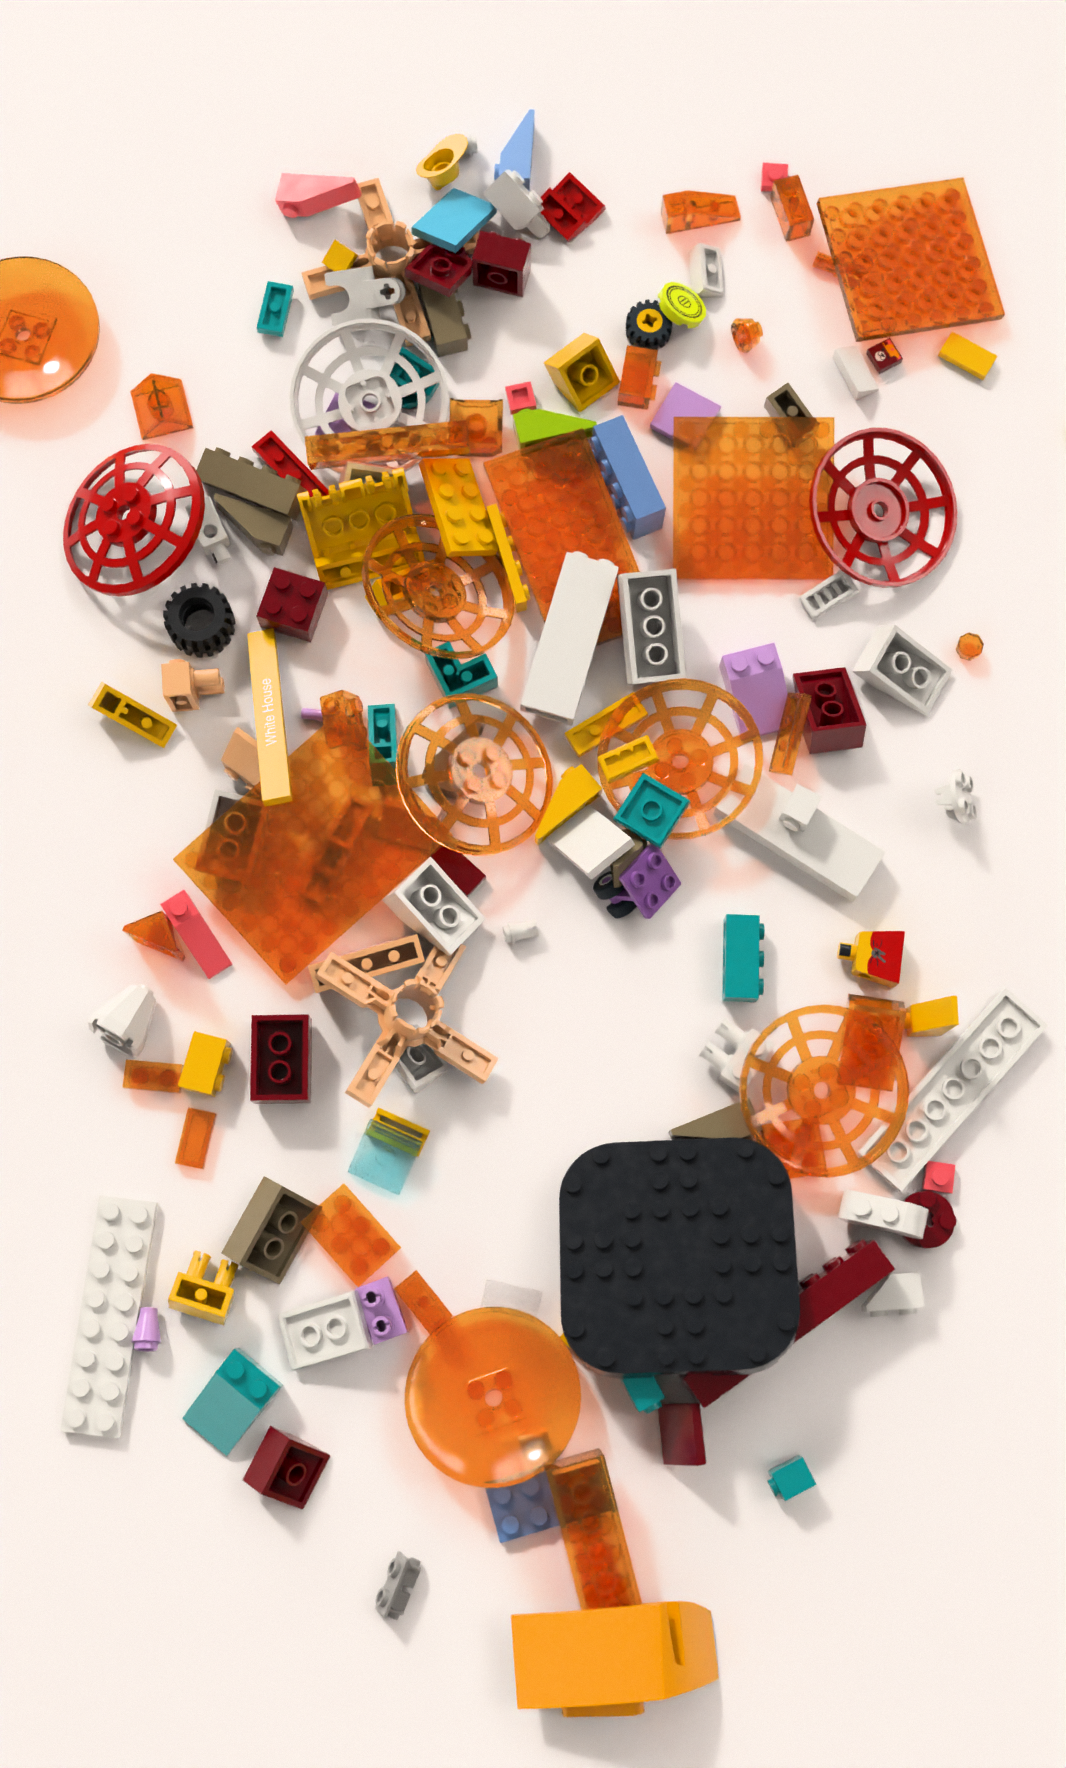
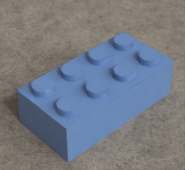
M621 415L593 426L589 454L594 464L598 463L601 469L599 475L604 487L608 486L612 493L610 500L614 509H619L622 515L620 520L625 533L630 532L632 539L635 540L662 529L666 506L624 416Z

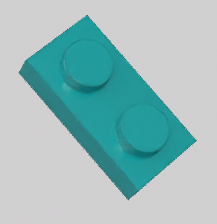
M267 281L256 327L258 333L279 337L284 336L294 293L293 285Z

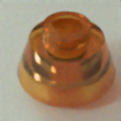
M735 318L731 324L732 338L740 352L748 353L760 343L763 331L758 321L755 322L752 318Z

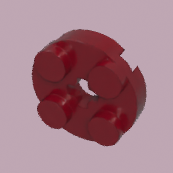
M929 1190L915 1192L907 1196L903 1200L904 1202L929 1210L928 1214L930 1213L932 1216V1225L930 1227L925 1225L923 1239L902 1236V1238L910 1245L924 1249L939 1247L947 1242L957 1222L950 1203L942 1195Z

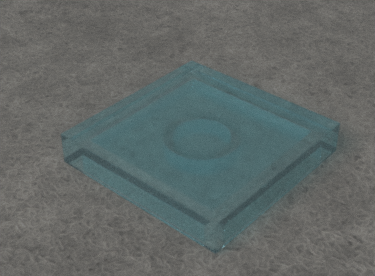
M370 1119L347 1172L400 1195L423 1142Z

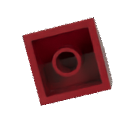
M270 1425L242 1481L261 1495L303 1510L331 1455L291 1433Z

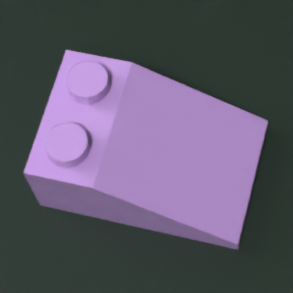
M775 642L722 655L719 668L741 741L793 728L794 723L784 673Z

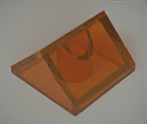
M150 373L130 391L142 440L194 428L182 379Z
M162 910L124 925L122 931L132 941L184 962L186 956L176 930Z

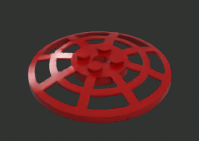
M890 428L858 430L834 444L821 458L814 472L810 486L809 507L815 535L830 560L853 579L881 588L900 587L924 578L936 569L946 557L953 543L957 528L958 511L956 495L950 477L938 457L915 437ZM874 439L896 442L912 452L903 463L890 457L874 455ZM863 440V457L849 462L839 471L830 461L833 455L843 447L855 441ZM919 459L926 463L933 473L942 496L927 499L921 483L915 474L911 472ZM875 464L887 466L897 472L891 480L876 478ZM864 465L865 482L855 487L846 476L853 469ZM824 469L833 482L828 494V511L817 512V486ZM904 479L913 488L917 496L916 501L908 502L906 495L899 487ZM839 487L850 496L847 510L835 511V499ZM875 504H878L882 507V517H879L875 514ZM944 507V530L938 547H935L924 540L929 526V509ZM920 511V523L915 535L906 526L910 513ZM830 522L835 537L846 550L842 560L828 544L820 523ZM838 522H850L856 532L851 543L842 534ZM899 536L910 544L903 552L892 556L888 541ZM865 540L877 543L881 558L872 557L859 551ZM917 549L931 557L927 564L917 572L907 577L899 578L895 564L909 558ZM855 558L867 564L884 566L889 580L870 579L860 575L850 567Z
M141 444L122 449L97 465L77 489L69 505L64 522V552L66 560L76 577L96 592L108 596L121 597L145 592L172 575L192 550L203 523L205 510L204 489L194 466L183 455L172 448L158 444ZM147 451L162 452L151 464L144 462L125 464L126 457L136 453ZM170 458H173L183 468L190 485L174 489L170 478L160 468ZM115 463V468L104 475L91 490H88L100 474ZM144 470V473L136 483H125L126 471ZM155 475L161 481L165 491L152 495L145 487ZM114 477L115 487L105 496L97 494L98 490ZM191 496L190 518L186 530L181 537L170 531L175 516L176 499ZM83 499L85 501L79 515L78 531L71 535L72 522L76 510ZM166 502L165 516L162 524L159 525L155 523L157 505ZM93 503L98 506L96 519L85 525L88 508ZM127 510H130L126 518L122 520L124 513ZM98 530L103 539L96 553L91 548L87 536ZM149 532L155 535L145 547L136 552L135 544L142 540ZM163 540L176 547L172 554L158 568L143 576L139 562L153 553ZM79 541L84 552L93 560L89 577L82 573L74 561L71 548ZM112 544L124 547L126 557L112 559L106 558V555ZM102 566L108 568L129 566L133 578L132 582L112 585L97 582Z

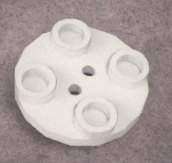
M961 769L952 770L949 784L934 790L935 794H942V798L935 800V804L939 806L944 805L945 810H954L960 823H969L971 819L977 818V809L971 799V792H974L972 777H966Z

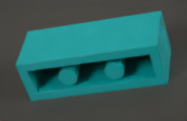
M726 914L723 919L722 1001L756 1003L759 995H763L764 979L759 978V967L763 968L764 951H759L760 940H764L765 927L764 923H760V915Z

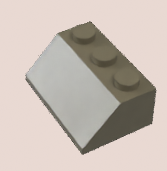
M264 1176L221 1254L237 1264L281 1284L322 1207Z

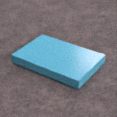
M453 188L412 226V235L456 253L497 214V209L490 202Z

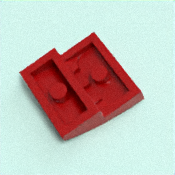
M570 171L553 190L549 187L540 197L542 200L540 205L544 208L540 213L568 242L585 230L607 209Z

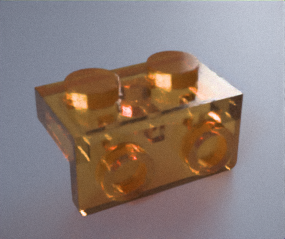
M345 690L321 696L320 705L327 748L335 749L341 746H347L355 750L367 748V729L363 723V704L360 697Z

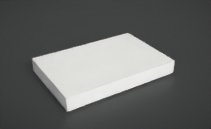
M589 804L547 837L550 845L590 879L595 878L635 845L631 837Z
M358 1290L277 1314L291 1371L373 1348Z

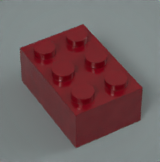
M251 1015L250 1101L254 1104L311 1103L312 1018L310 1015Z

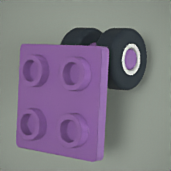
M649 843L619 876L622 886L614 888L611 871L595 881L593 890L599 899H609L611 901V904L606 909L614 918L625 917L638 907L645 919H651L678 889L681 881L661 850Z

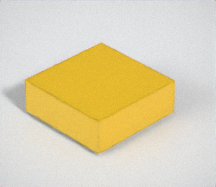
M334 240L321 263L333 271L351 269L358 254L338 240Z

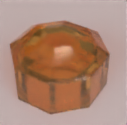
M968 632L959 637L955 650L961 659L971 661L981 655L984 643L979 635Z

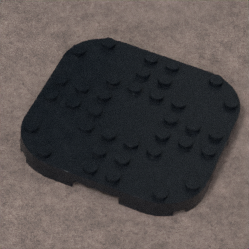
M732 1137L614 1142L591 1148L571 1164L562 1180L559 1192L561 1324L571 1351L587 1368L611 1378H653V1375L713 1373V1376L758 1373L779 1362V1359L792 1347L796 1339L800 1322V1300L792 1187L786 1168L772 1151L755 1141Z

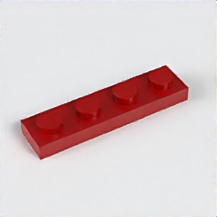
M272 430L251 446L253 452L269 468L278 472L277 476L285 479L286 475H290L301 480L300 485L308 490L309 497H313L312 490L318 489L321 497L329 495V489Z

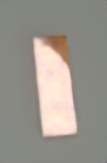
M788 693L769 772L792 776L812 698L811 695Z

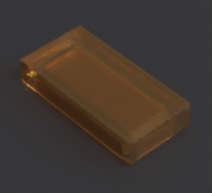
M188 1107L175 1164L204 1170L217 1113Z

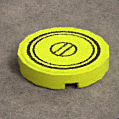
M669 282L658 293V299L660 298L661 301L659 303L660 309L673 323L680 326L685 324L688 325L687 328L692 329L698 327L705 318L706 308L703 301L689 287L681 283Z

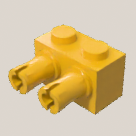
M194 1251L186 1274L181 1272L177 1274L168 1298V1307L224 1326L234 1299V1289L230 1287L239 1265L231 1261L230 1267L227 1270L229 1260L222 1259L214 1283L203 1280L211 1256L203 1253L200 1261L201 1252Z

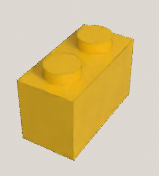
M194 1031L178 1087L215 1097L216 1092H221L224 1085L225 1075H222L224 1065L229 1064L232 1057L233 1048H230L231 1043L227 1039Z

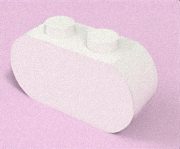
M844 1190L838 1219L862 1227L923 1239L929 1210L904 1201L854 1190Z

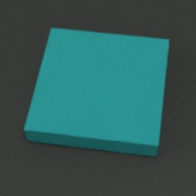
M642 773L613 820L661 849L691 802L645 773Z

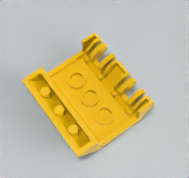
M403 467L391 470L392 477H389L388 471L382 472V482L374 483V479L370 475L365 477V484L362 483L361 478L338 483L340 490L337 491L335 484L330 485L329 495L321 497L318 489L312 490L313 497H309L308 491L297 494L319 580L325 582L327 590L396 573L425 562Z

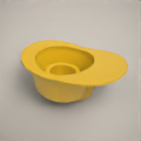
M453 134L442 139L417 165V174L420 177L427 178L437 191L453 182L460 172L458 160L467 150V137L463 134Z

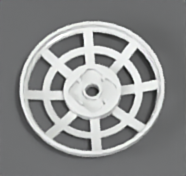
M373 318L356 319L328 329L317 337L304 351L291 379L289 393L290 412L294 427L302 443L321 464L341 474L346 461L349 460L351 455L364 458L384 456L388 467H403L404 472L420 463L422 458H425L434 449L447 422L449 389L445 372L438 357L430 346L417 334L404 326L390 321ZM358 330H380L395 334L389 350L375 346L356 348L351 332ZM339 336L342 337L347 352L335 358L325 368L323 373L309 366L312 358L322 347ZM405 339L415 345L425 355L435 372L422 378L419 377L414 367L404 357L399 355ZM360 356H381L385 360L380 371L374 369L364 370ZM350 360L354 374L348 377L343 384L331 378L338 367ZM395 363L408 373L413 382L398 387L396 382L390 377ZM304 375L318 383L315 393L316 416L301 419L298 397L300 383ZM439 383L441 390V412L436 427L423 421L426 407L424 389ZM325 388L339 394V409L324 413L323 397ZM417 392L418 407L416 417L414 418L401 412L402 398ZM365 397H376L378 400L377 406L373 409L365 408L363 406ZM341 419L345 421L352 429L346 442L335 435L328 423ZM396 422L410 427L403 438L391 445L387 430L393 427ZM321 426L328 439L341 449L335 463L327 459L316 449L305 430ZM418 431L432 436L428 444L417 456L401 466L398 465L394 452L407 445ZM362 434L377 435L381 449L365 450L356 448V445Z

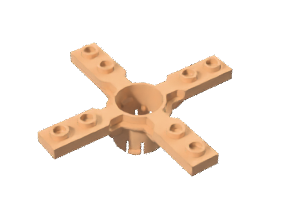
M379 178L357 183L362 192L361 197L357 199L368 229L366 234L367 248L365 254L359 255L356 258L351 269L373 266L374 279H400L405 285L406 295L404 300L393 305L398 323L417 334L425 342L430 341L431 334L413 280L405 277V268L432 243L421 238L413 240L411 232L403 222L397 221L394 226ZM478 232L463 245L468 255L474 253L479 236ZM387 246H398L408 252L405 258L387 262V268L384 260L375 257L379 250ZM322 266L301 272L309 300L345 290L341 286L326 285L324 274L334 272L329 267ZM394 288L388 289L390 295L395 293ZM405 339L406 347L413 345Z
M461 944L450 956L446 955L436 946H433L415 978L404 981V986L401 985V987L394 990L387 988L333 952L329 953L314 978L361 1008L368 1007L377 1013L378 1024L382 1030L381 1035L360 1066L345 1094L370 1108L406 1047H417L421 1044L431 1047L435 1055L479 1083L483 1084L486 1082L499 1058L439 1021L442 1014L440 1009L444 1008V1000L442 996L437 995L466 948L465 945ZM398 999H410L417 1002L427 1016L426 1026L415 1030V1027H412V1025L404 1020L396 1019L398 1013L394 1003Z

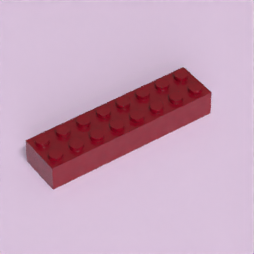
M862 1239L853 1242L845 1248L847 1252L845 1256L831 1258L822 1265L823 1272L819 1275L811 1273L798 1283L801 1286L799 1288L800 1322L794 1343L895 1270L875 1240L865 1241ZM713 1373L681 1374L679 1378L695 1401L700 1404V1407L705 1409L751 1374L713 1376Z

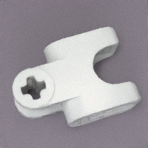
M373 266L324 274L326 285L341 286L345 288L349 295L348 307L342 312L331 315L332 326L334 327L356 319L373 318L381 320L379 307L396 305L404 300L406 295L405 285L400 279H374ZM394 288L395 293L387 295L386 289Z

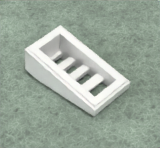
M840 570L798 598L812 620L851 599L859 593V590L851 577ZM840 580L847 589L844 593L837 584ZM832 586L838 594V597L835 599L828 590V587ZM821 591L824 592L829 600V603L826 605L818 594ZM809 598H815L820 606L818 610H815Z

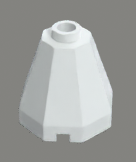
M139 984V986L130 985L92 1014L88 1020L89 1030L94 1034L99 1030L102 1033L100 1039L104 1043L127 1055L132 1051L133 1056L138 1057L145 1046L156 1004L153 990L143 984Z

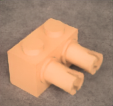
M182 659L170 660L169 663L161 664L163 697L172 712L199 710V698L201 695L225 693L224 679L220 677L219 668L194 670L189 662H185Z

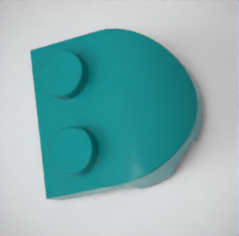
M402 346L399 355L404 357L414 367L420 378L435 372L432 365ZM395 363L390 377L396 382L398 387L413 382L408 373ZM439 383L424 389L426 404L433 397ZM417 392L402 398L403 409H416L418 407Z

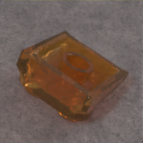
M450 398L449 452L462 457H493L502 453L503 399L463 400Z

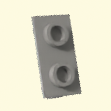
M398 1551L396 1557L391 1560L387 1570L388 1577L384 1587L378 1591L375 1601V1609L384 1618L388 1616L395 1620H398L399 1615L404 1614L411 1595L408 1592L402 1591L403 1585L413 1589L422 1569L419 1567L420 1560L413 1557L409 1559L401 1551Z

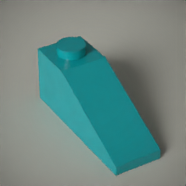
M395 703L368 705L369 764L372 786L400 785Z

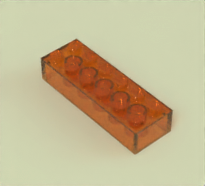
M593 1449L542 1464L579 1610L641 1605L642 1601L607 1463L601 1449Z

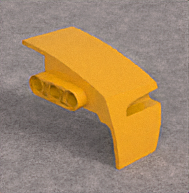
M665 1601L641 1603V1605L511 1615L517 1709L561 1708L562 1716L564 1717L636 1716L645 1712L644 1702L665 1700L719 1679L711 1611L694 1602Z

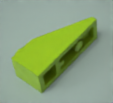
M523 409L513 414V429L520 454L588 440L592 437L593 426L597 425L596 421L542 409Z

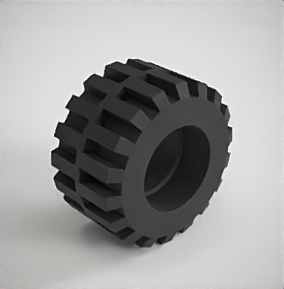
M191 583V588H186L184 585L180 587L181 592L178 594L174 591L171 594L173 600H167L165 604L167 610L163 611V618L165 619L164 626L176 647L180 651L184 650L185 654L189 656L195 653L197 658H203V653H207L208 657L214 656L213 651L218 650L219 653L223 651L222 645L224 643L229 645L232 641L229 635H234L235 628L233 625L236 624L233 611L226 596L223 593L220 594L219 589L214 586L210 589L206 583H202L201 587H198L197 583ZM206 610L214 614L211 624L203 630L193 631L185 627L188 617L194 612Z

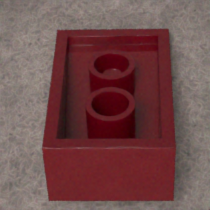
M846 667L793 673L792 678L802 733L809 754L862 748L866 722Z

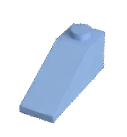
M529 109L502 150L500 164H495L494 180L508 169L511 172L514 170L518 172L524 179L523 185L529 192L535 109Z

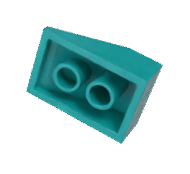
M235 1348L214 1373L182 1419L224 1455L228 1456L284 1384L243 1350Z

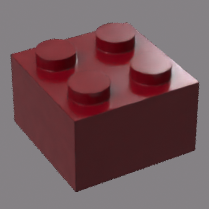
M480 231L472 256L473 285L523 298L531 271V243L520 238L504 237L496 232Z
M274 567L256 615L260 627L265 629L273 628L275 632L311 642L328 596L326 584L322 581Z

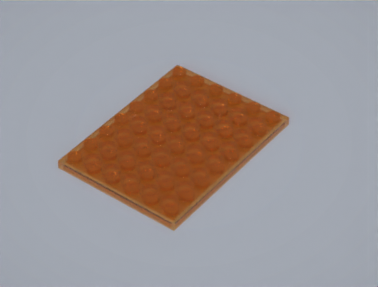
M342 710L288 756L293 801L265 807L262 801L260 781L173 858V861L285 985L453 837V834Z

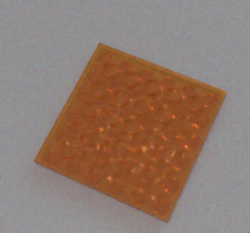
M964 177L818 198L816 205L856 342L1002 320L1005 316Z
M673 417L672 569L676 568L677 580H826L833 575L834 563L822 549L813 529L810 518L809 496L814 472L821 458L834 445L835 417ZM833 455V457L830 459V461H831L833 464H834V455ZM824 469L817 486V512L828 511V494L833 482ZM830 522L820 523L822 532L834 551V532Z

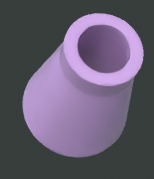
M140 1308V1315L132 1339L134 1350L145 1352L158 1351V1344H161L157 1308Z

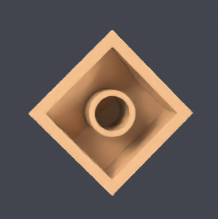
M237 727L221 758V762L225 767L224 772L235 781L241 779L247 784L245 788L254 796L259 797L260 794L262 795L257 741Z

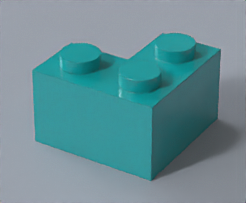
M450 641L425 652L426 664L449 709L498 687V676L486 653L461 664Z

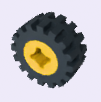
M647 299L644 304L639 301L636 307L633 305L627 314L626 337L629 338L631 345L636 344V349L638 350L643 347L645 352H648L649 348H652V351H657L658 346L662 348L665 346V342L668 343L673 322L661 311L657 300L650 303V299Z

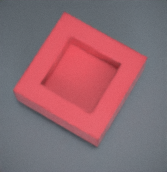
M763 162L760 191L786 193L788 164Z
M531 381L505 387L511 415L523 409H536Z
M928 1161L924 1166L922 1190L952 1194L955 1165Z

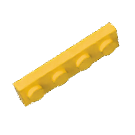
M497 503L486 506V512L499 549L497 552L516 613L526 611L530 594L527 585L521 584L519 576H523L519 560L514 561L512 552L515 551L512 536H506L504 528L508 527L505 513H499Z

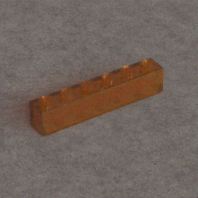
M467 420L305 436L307 464L310 470L344 467L347 461L375 464L470 454Z

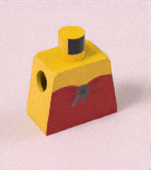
M905 931L859 932L855 936L854 944L839 942L837 959L852 961V975L894 988L899 984Z

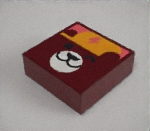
M891 338L868 348L866 351L867 356L879 374L902 363L903 360Z

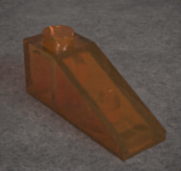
M691 190L662 195L660 213L665 234L741 220L735 195Z

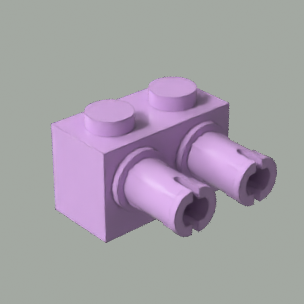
M389 1276L355 1288V1290H358L370 1338L373 1340L374 1345L409 1332Z

